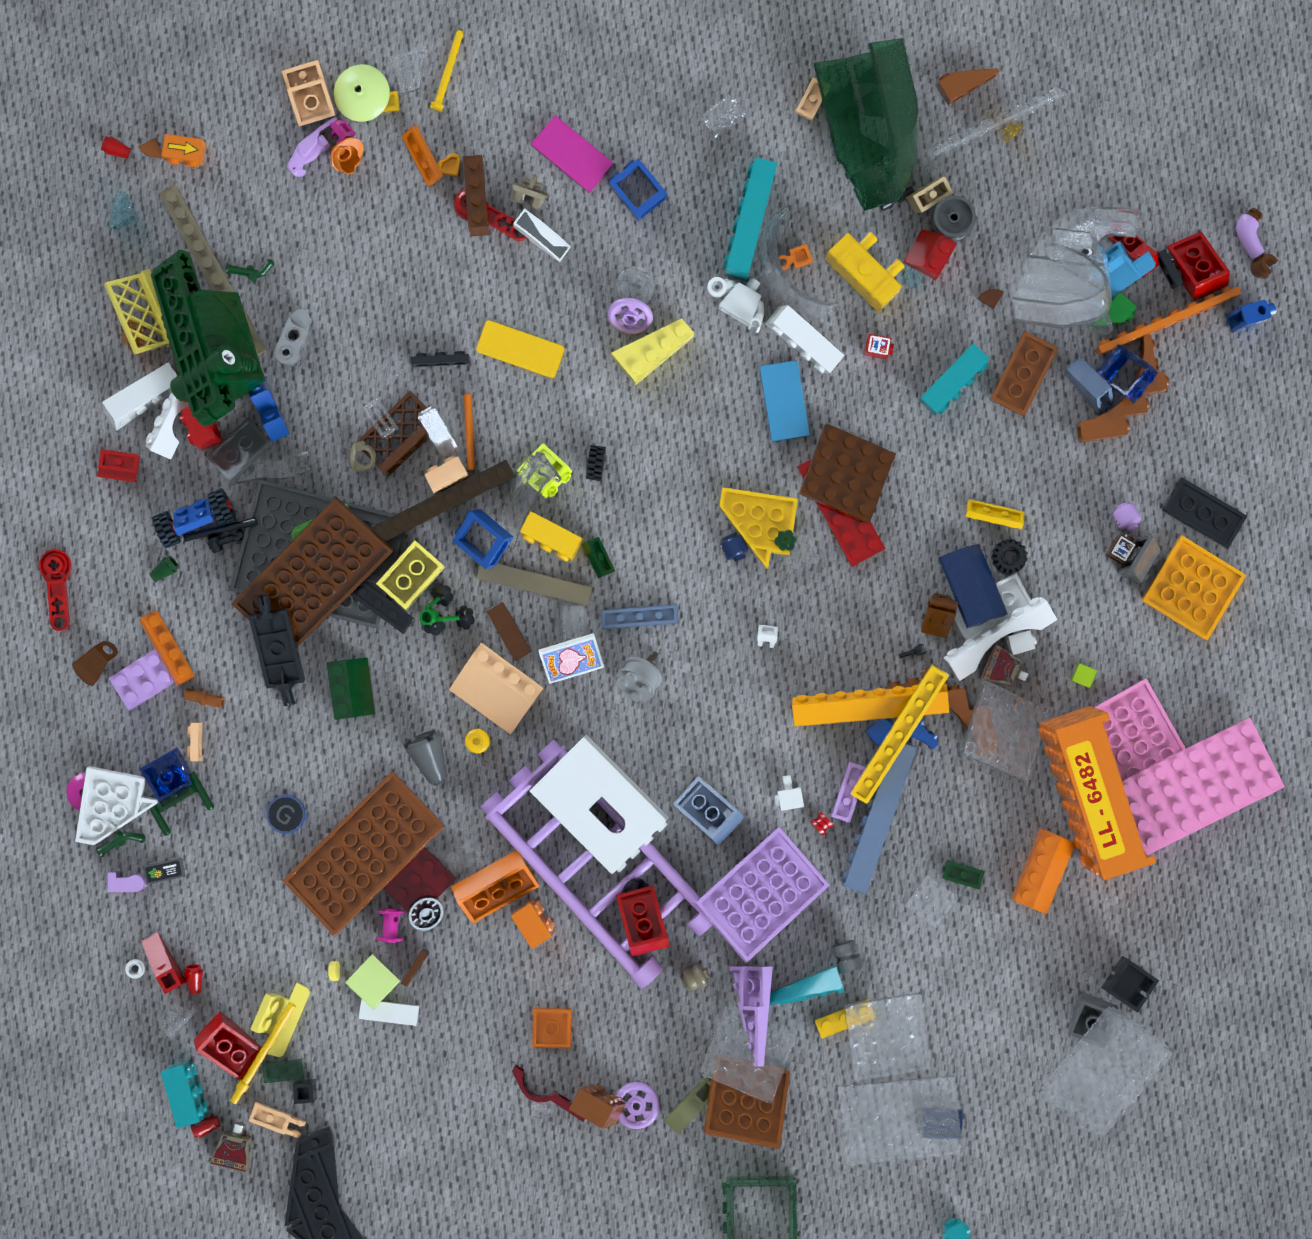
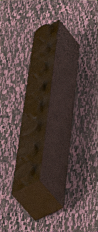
M504 460L370 528L385 542H388L514 479L515 476L507 460Z

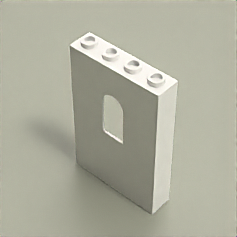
M587 734L530 790L611 874L616 870L620 872L627 865L625 861L629 857L634 859L640 853L638 848L642 844L647 846L654 839L652 836L657 830L661 832L668 825L666 821L669 817ZM601 797L624 818L625 828L622 832L612 833L589 810Z

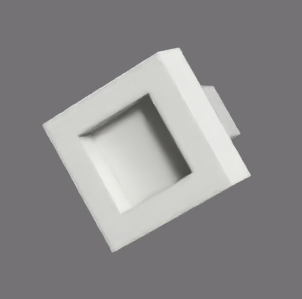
M759 625L758 646L762 647L763 641L770 642V648H774L777 642L778 627Z

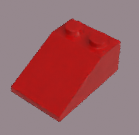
M1202 231L1167 246L1169 253L1174 259L1176 269H1179L1183 275V285L1193 300L1228 286L1230 271Z
M653 885L616 895L631 956L669 947L667 933Z
M220 1011L193 1039L198 1053L239 1081L246 1075L262 1048L234 1021Z

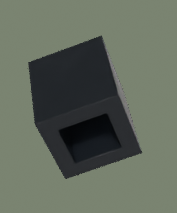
M316 1079L297 1080L293 1084L294 1104L315 1102L317 1099Z

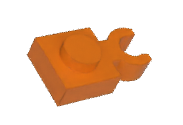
M807 244L790 249L788 251L790 256L780 255L777 258V261H786V265L780 268L781 271L787 270L792 264L797 269L813 263Z

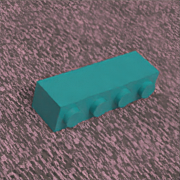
M973 343L927 390L919 401L934 416L938 412L942 415L949 407L947 403L951 399L955 401L962 394L960 389L964 385L969 387L975 381L973 376L977 372L981 374L989 366L987 362L990 358Z

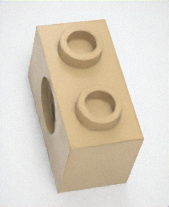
M945 176L929 182L906 198L914 213L917 214L924 212L954 192Z

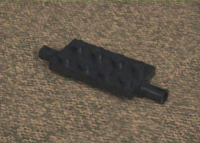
M262 594L256 597L260 613L250 614L249 620L266 688H277L281 692L283 706H288L287 703L291 706L296 703L292 687L295 684L304 683L305 676L288 608L272 610L269 594H264V597Z

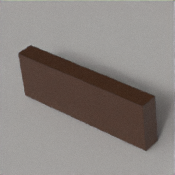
M503 602L486 611L515 661L532 652Z

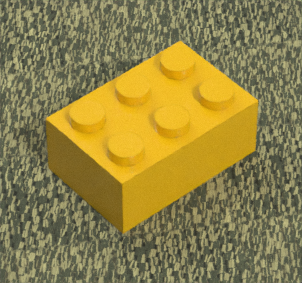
M531 511L520 530L523 540L534 544V542L539 543V547L548 553H551V551L556 552V556L565 562L568 559L573 561L583 542L581 537Z

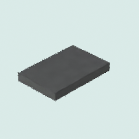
M247 417L207 458L230 483H233L273 443Z

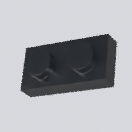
M1166 249L1158 252L1159 266L1171 288L1174 289L1183 283V275L1179 269L1175 268L1172 255L1169 252L1167 253Z

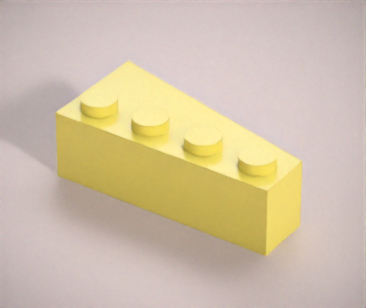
M679 319L612 352L611 357L632 382L637 385L694 337V332L683 319Z

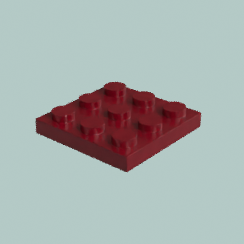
M424 847L383 889L408 913L410 904L419 897L429 895L437 899L457 878Z

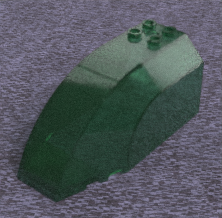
M903 38L869 43L870 52L813 63L836 159L845 169V176L853 184V191L864 211L895 203L905 191L915 165L918 142V102Z

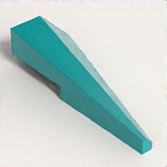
M836 965L770 992L769 1005L777 1003L781 1005L817 996H827V994L837 991L838 993L844 992Z

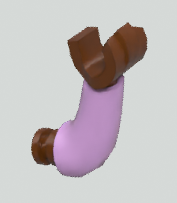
M1251 208L1247 214L1241 215L1238 219L1236 232L1250 258H1255L1250 266L1251 273L1256 278L1266 279L1271 274V270L1266 264L1270 267L1276 264L1278 259L1271 254H1263L1265 250L1257 236L1258 221L1262 217V213L1256 208Z

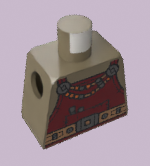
M994 644L990 649L979 679L1010 686L1013 684L1014 679L1024 683L1028 672L1019 669L1022 660Z
M235 1122L232 1132L225 1131L222 1134L210 1164L242 1172L248 1171L250 1168L252 1137L243 1135L245 1124Z

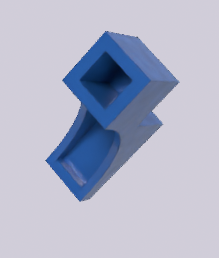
M265 378L263 383L249 391V396L260 414L263 427L273 442L290 433Z
M890 718L877 719L864 732L879 746L894 722ZM921 719L910 737L918 739L930 749H934L939 745L936 742L938 738L931 730L928 732L923 727L925 723Z

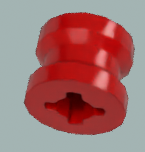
M822 812L818 814L816 819L810 821L822 836L826 834L828 828L834 826Z

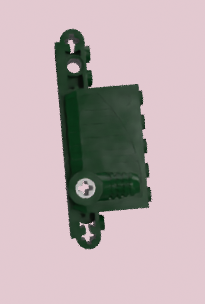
M181 249L155 267L151 278L163 315L161 319L163 320L170 349H172V355L179 373L178 376L171 380V392L179 401L188 402L192 416L202 426L207 427L231 412L235 408V401L263 383L265 378L239 293L201 290L192 258L188 252Z

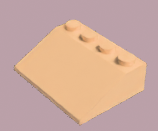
M480 643L449 690L511 735L542 693L544 687L489 647Z

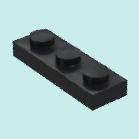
M455 351L453 355H446V352H436L434 356H427V353H417L416 356L411 357V364L413 367L470 364V356L465 354V351Z

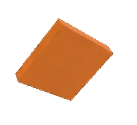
M533 1008L532 1048H571L572 1009Z

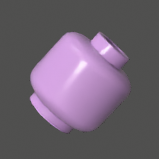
M1125 502L1114 509L1113 518L1120 530L1131 532L1139 527L1138 523H1140L1142 518L1134 504Z

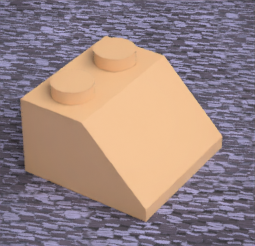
M451 456L444 460L445 464L439 467L435 465L427 470L428 473L425 474V477L435 495L470 478L458 456L456 458Z

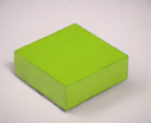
M1078 663L1071 681L1090 688L1097 670Z

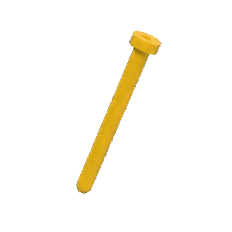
M461 30L456 31L435 101L430 104L431 109L442 112L444 108L442 101L463 37V31Z

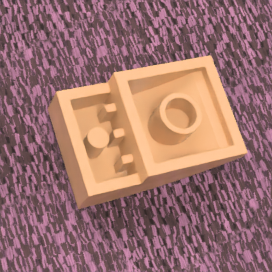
M318 60L282 71L299 127L336 116Z

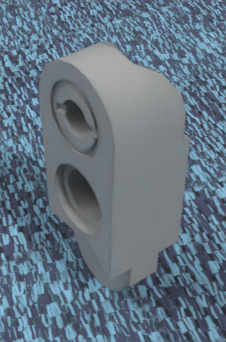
M299 309L292 313L275 347V357L283 365H293L300 359L311 324L310 315L305 310ZM293 332L299 333V337L296 340H290V335ZM285 350L290 351L288 356H284Z

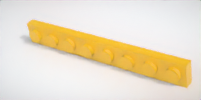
M933 664L930 666L851 791L852 796L868 804L949 677L948 673Z

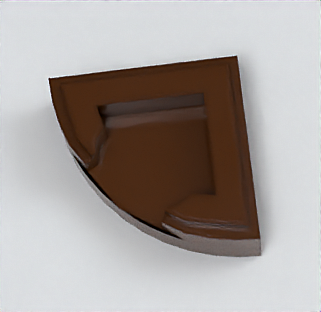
M998 289L987 290L978 297V300L994 309L1004 291Z

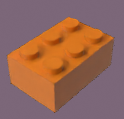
M534 898L516 909L511 915V918L531 949L552 937L555 927L552 919L545 917L543 913L545 909L539 900L535 901Z

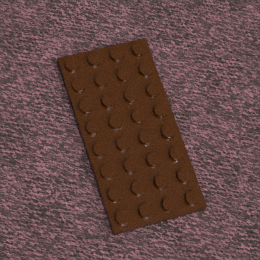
M335 497L231 605L249 620L250 614L260 613L256 597L262 594L264 597V594H269L272 610L288 608L298 647L394 549L340 499Z

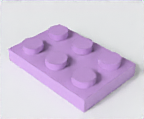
M156 649L109 677V680L129 711L175 683Z

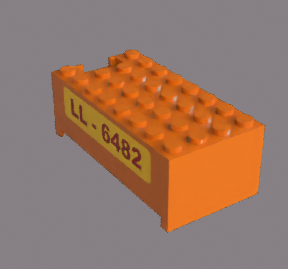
M1087 706L1040 722L1038 733L1040 738L1045 741L1044 751L1047 758L1050 757L1052 763L1050 770L1053 776L1056 775L1058 783H1055L1056 789L1059 794H1062L1064 801L1061 804L1064 812H1068L1069 819L1067 823L1070 830H1073L1075 834L1073 841L1075 847L1079 848L1081 856H1079L1082 867L1091 872L1094 871L1096 877L1107 880L1155 864L1156 860L1154 855H1145L1103 724L1110 721L1109 713L1092 706Z

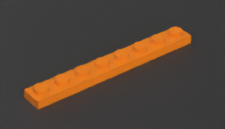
M1229 286L1221 290L1220 295H1208L1199 304H1197V301L1186 305L1187 309L1173 310L1164 319L1162 316L1151 320L1152 324L1145 326L1143 323L1134 327V331L1129 334L1127 331L1116 335L1117 339L1110 341L1109 338L1099 342L1100 346L1095 351L1098 356L1138 340L1144 335L1152 334L1236 298L1241 294L1240 288L1238 286L1232 289Z

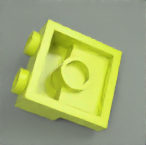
M544 443L517 469V472L546 499L548 496H554L558 491L557 487L562 482H568L573 472Z

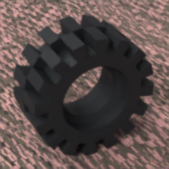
M590 445L586 479L601 481L606 447Z
M1015 539L1001 541L992 551V564L1001 573L1014 574L1025 567V563L1028 560V552L1025 551L1026 547L1022 546L1020 541H1015ZM1007 549H1011L1016 553L1017 558L1013 564H1007L1003 561L1002 555Z

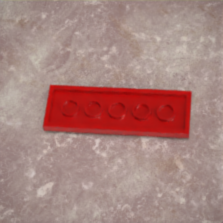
M811 459L797 466L803 480ZM816 502L851 567L886 549L871 521L867 524Z

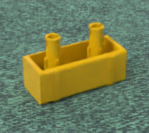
M869 232L859 243L847 233L828 251L825 260L832 266L834 271H837L879 313L903 287L894 277L904 269V265L900 260L895 259L885 269L867 252L878 241L873 233Z

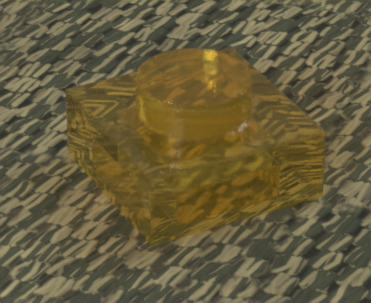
M1019 121L1015 125L1009 124L1003 130L1002 140L1007 144L1021 132L1024 126Z

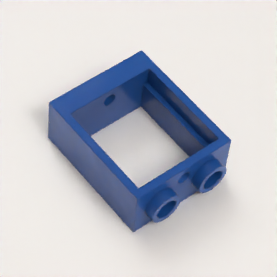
M639 158L636 161L631 160L626 164L625 170L621 173L616 172L610 178L609 187L637 221L667 199V192ZM637 168H639L657 191L638 208L633 205L617 185Z
M481 509L470 510L465 515L463 524L455 531V537L452 541L483 568L495 567L514 536ZM475 521L496 537L495 542L486 555L465 538Z

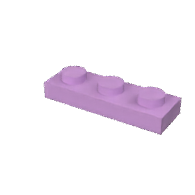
M848 762L831 817L850 823L857 802V798L851 795V791L866 767Z

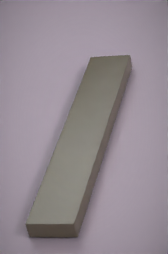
M496 564L495 567L489 569L479 565L476 577L477 579L588 606L592 587L501 564Z

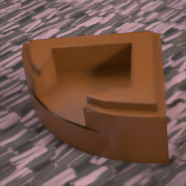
M156 138L138 146L145 155L153 158H162V149Z

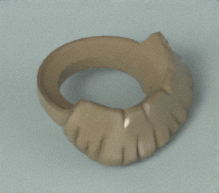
M364 441L353 443L348 457L351 469L355 472H363V470L372 468L376 463L374 449L366 445ZM366 450L370 454L371 461L368 465H363L357 460L358 452Z

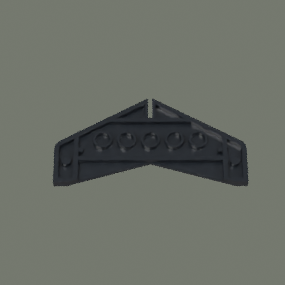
M330 1126L305 1135L296 1143L284 1225L285 1227L302 1220V1223L286 1229L295 1239H364L339 1205L334 1136Z

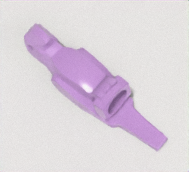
M336 117L317 128L298 144L287 166L293 176L302 177L305 175L304 165L316 159L321 151L329 150L331 146L322 133L330 128L334 121H338Z

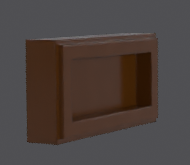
M424 948L401 982L405 987L409 986L429 955V952Z

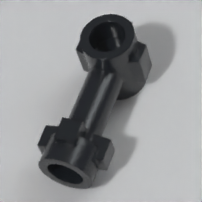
M239 529L233 530V534L219 538L218 534L212 535L207 538V544L213 553H217L224 549L222 546L233 541H236L237 544L242 543L244 534Z

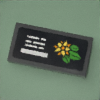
M182 858L143 866L146 885L186 876Z

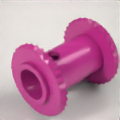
M397 908L379 909L378 913L383 914L382 936H377L376 939L387 943L403 941V937H398L399 915L405 914V911Z

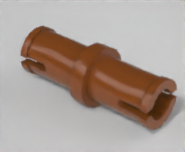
M186 688L184 692V700L198 702L202 706L210 705L222 708L224 705V696L209 694L205 690L201 692Z

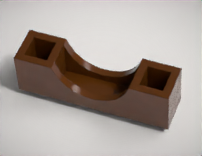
M482 155L463 156L470 236L490 235Z

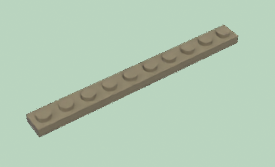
M173 185L160 192L159 195L211 290L235 292L178 187ZM244 309L256 352L259 356L266 352L267 349Z

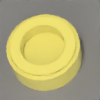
M331 961L329 963L328 976L331 981H338L340 979L339 961Z

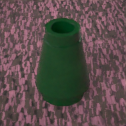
M172 556L164 557L149 575L153 581L158 582L176 573L179 565Z

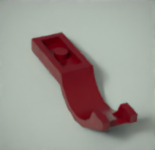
M515 1064L512 1072L522 1093L528 1099L535 1102H548L551 1100L584 1122L585 1119L569 1110L572 1101L557 1091L543 1096L531 1092L524 1082V1069Z

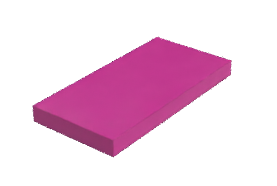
M556 115L531 143L534 149L589 194L614 165L611 160Z

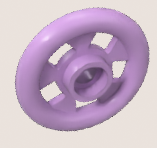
M634 298L619 299L613 302L608 309L609 322L622 333H642L649 329L653 322L651 309L644 302ZM628 306L629 308L623 310L621 307ZM636 308H639L643 312L639 313L636 310ZM615 314H621V319H616ZM640 318L645 320L643 324L638 322Z
M640 1082L626 1084L617 1092V1095L623 1098L629 1093L632 1096L628 1102H625L626 1105L624 1107H627L630 1115L625 1117L622 1112L618 1120L628 1128H645L656 1119L659 1113V1098L656 1092L647 1084ZM638 1090L646 1093L644 1098L636 1096ZM646 1102L652 1103L651 1111L645 1110ZM639 1103L640 1108L634 1109L633 1104ZM643 1114V1120H635V1116Z

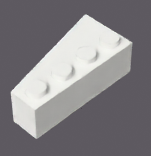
M788 305L779 306L765 323L774 333L783 338L790 347L799 351L805 360H810L815 364L814 368L822 374L823 372L831 373L845 356Z
M166 363L102 402L104 414L116 431L170 395V383L177 374L170 364Z

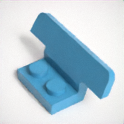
M1120 241L1088 263L1091 272L1096 274L1095 280L1100 286L1087 294L1086 297L1093 306H1101L1155 267L1153 257L1148 251L1133 262L1128 257L1124 245Z

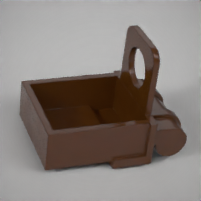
M938 593L931 595L922 622L921 632L948 638L951 625L956 617L958 601H954L947 595Z

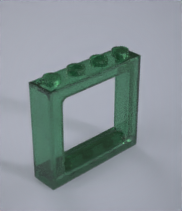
M726 1177V1182H722V1194H726V1202H722V1213L726 1214V1222H723V1234H726L727 1239H734V1188L763 1186L787 1187L788 1239H797L796 1177Z

